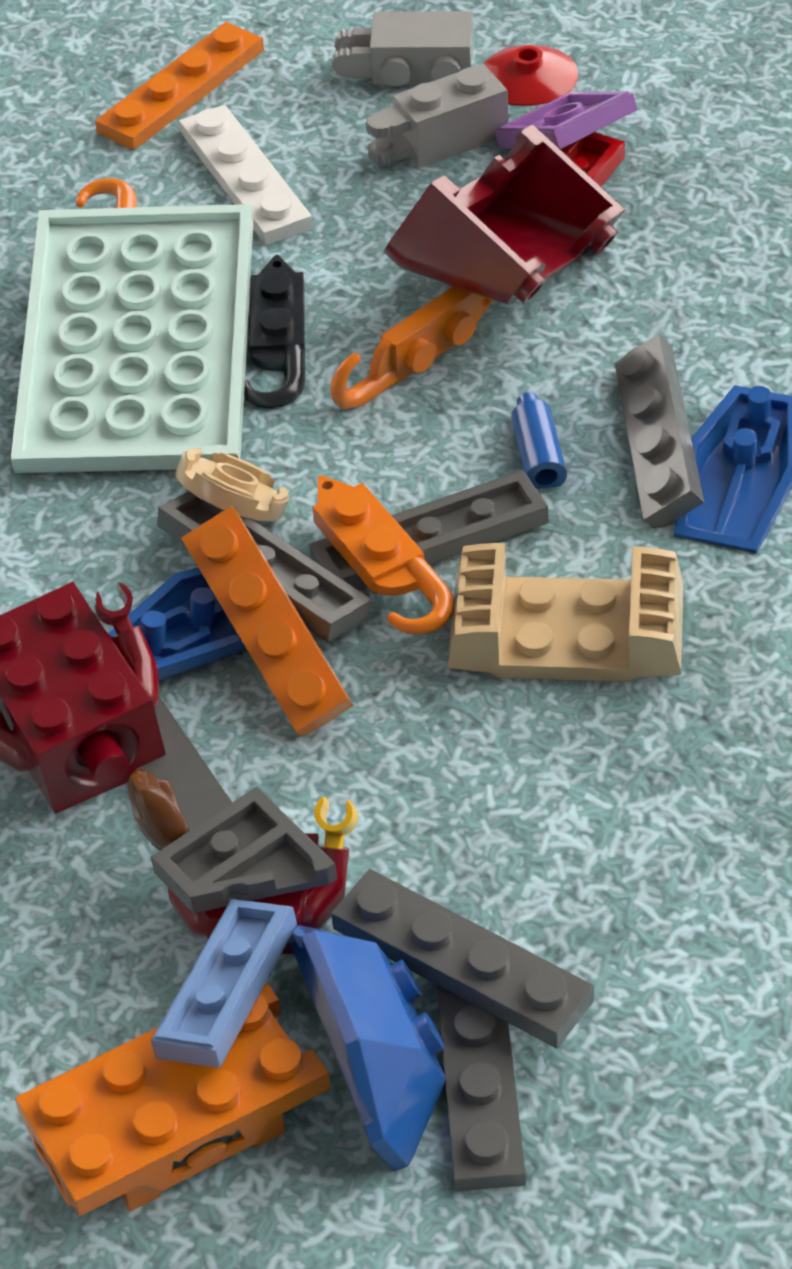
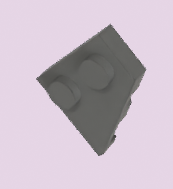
M255 787L151 856L154 873L192 913L228 906L231 899L253 901L328 885L337 879L335 862L258 787Z

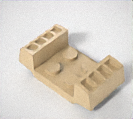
M505 543L463 546L455 579V603L451 620L447 668L491 673L497 678L631 682L640 677L681 675L683 580L677 555L674 551L633 546L631 580L507 577Z

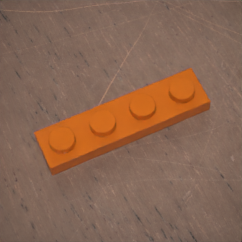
M228 22L223 23L95 120L97 133L127 148L137 149L263 52V38Z
M230 506L181 537L300 737L317 730L354 706L233 506Z

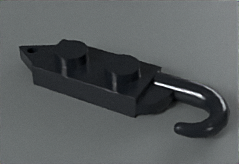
M278 254L274 255L259 274L250 275V355L253 364L261 369L283 371V385L274 391L260 392L254 390L250 382L245 379L244 398L249 403L270 409L283 407L294 402L302 394L306 382L304 273L295 272Z

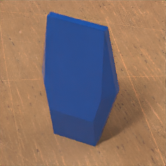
M734 385L691 438L704 503L676 520L674 537L757 553L792 488V396L771 392L765 386L748 388Z
M198 567L175 573L129 615L133 627L140 625L158 665L159 681L199 669L236 655L246 649ZM114 628L108 633L110 637L117 635Z

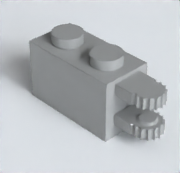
M473 11L374 12L372 28L343 29L342 32H338V36H335L334 48H336V54H333L332 59L333 71H336V74L341 75V77L372 78V85L401 86L429 83L460 72L462 69L473 67Z
M480 64L392 95L393 106L381 109L372 115L369 114L367 118L366 131H368V135L370 134L371 137H376L375 140H371V143H368V157H370L373 163H378V165L391 164L392 161L396 162L409 157L418 168L494 142L497 140L494 131L508 123V90L484 64Z

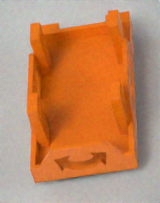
M267 981L220 1068L157 1059L151 1043L158 1029L157 1027L15 1097L18 1112L26 1125L38 1156L66 1204L73 1206L79 1217L120 1196H123V1201L130 1212L160 1197L161 1191L200 1173L252 1145L256 1148L285 1133L282 1113L331 1089L329 1072L314 1050L311 1048L301 1053L300 1047L289 1039L276 1020V1017L281 1015L279 999ZM237 1129L242 1134L227 1144L224 1141H219L199 1149L185 1160L187 1162L186 1165L172 1170L174 1161L181 1162L189 1153L201 1145L223 1136L234 1135Z

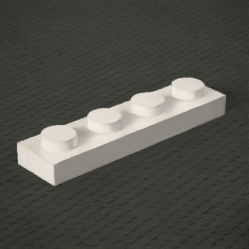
M226 105L205 109L199 114L179 120L181 134L235 205L252 204L253 229L265 245L313 228L312 215Z

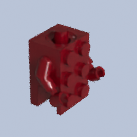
M74 581L0 615V761L19 772L29 771L55 814L127 783L131 774L137 768L166 755L155 713V708L159 704L158 665L140 625L133 627L129 615L133 596L131 590L121 582L117 583V591L119 597L124 602V607L118 611H110L105 608L99 592H97L94 613ZM101 622L113 625L117 635L110 637Z

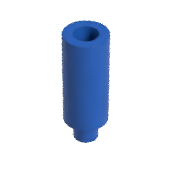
M523 393L517 398V406L511 413V421L523 470L536 489L561 486L567 478V471L551 408L547 403L539 400L535 393Z

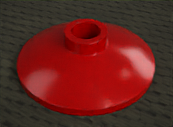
M518 45L505 48L491 55L483 63L508 90V104L535 106L549 103L569 93L578 79L577 66L568 55L557 49L542 45Z

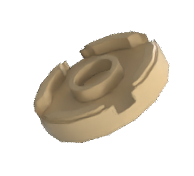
M194 448L183 452L176 468L175 477L183 487L194 495L223 510L233 506L241 517L271 522L282 518L289 502V493L285 487H279L278 491L274 490L273 486L276 480L271 478L269 473L247 461L222 452L220 454L213 452L210 460L200 458L202 454L201 448Z

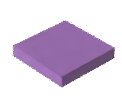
M629 91L569 92L498 127V130L494 132L500 148L512 149L517 142L515 138L519 132L533 124L555 146L562 149L637 111L638 108L634 94L629 93Z

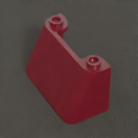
M532 124L519 132L515 138L517 140L516 144L505 159L500 155L494 157L483 174L459 189L445 175L431 182L385 247L384 253L401 269L507 305L514 303L518 299L523 304H526L539 292L546 280L581 258L586 252L591 250L596 255L600 254L618 234L613 225L625 209Z

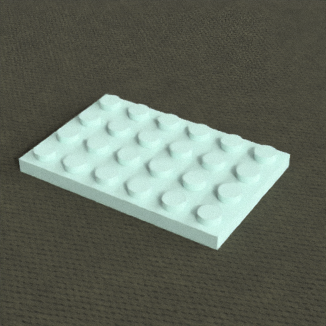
M252 204L39 210L11 451V463L14 473L174 470L177 468L183 452L194 448H201L202 454L200 458L210 460L213 452L218 454L222 452L241 459L253 238Z

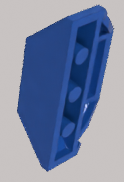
M297 925L288 942L364 1125L368 1140L393 1171L406 1168L414 1157L446 1081V1077L436 1057V1053L445 1049L443 1041L428 1014L424 1012L418 1015L413 1004V1000L421 996L418 984L403 960L392 964L375 942Z

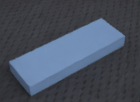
M237 899L230 900L151 1040L157 1059L216 1068L221 1067L290 939L294 928L297 926L293 907Z

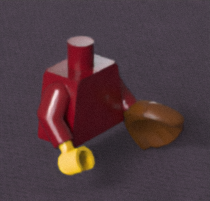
M135 770L127 783L133 817L142 834L160 851L189 832L190 829L181 814L170 782L158 780L155 774L146 770ZM323 796L317 801L314 808V818L317 824L325 831L324 844H320L319 833L306 834L335 862L337 879L328 885L253 900L252 902L291 906L294 909L297 925L322 929L331 918V912L345 897L350 848L343 846L344 836L350 834L358 822V812L353 803L348 799L346 801L345 819L337 825H329L327 823L328 798ZM167 887L172 906L189 930L194 934L207 936L209 939L227 906L192 913ZM287 942L282 954H294L289 942Z

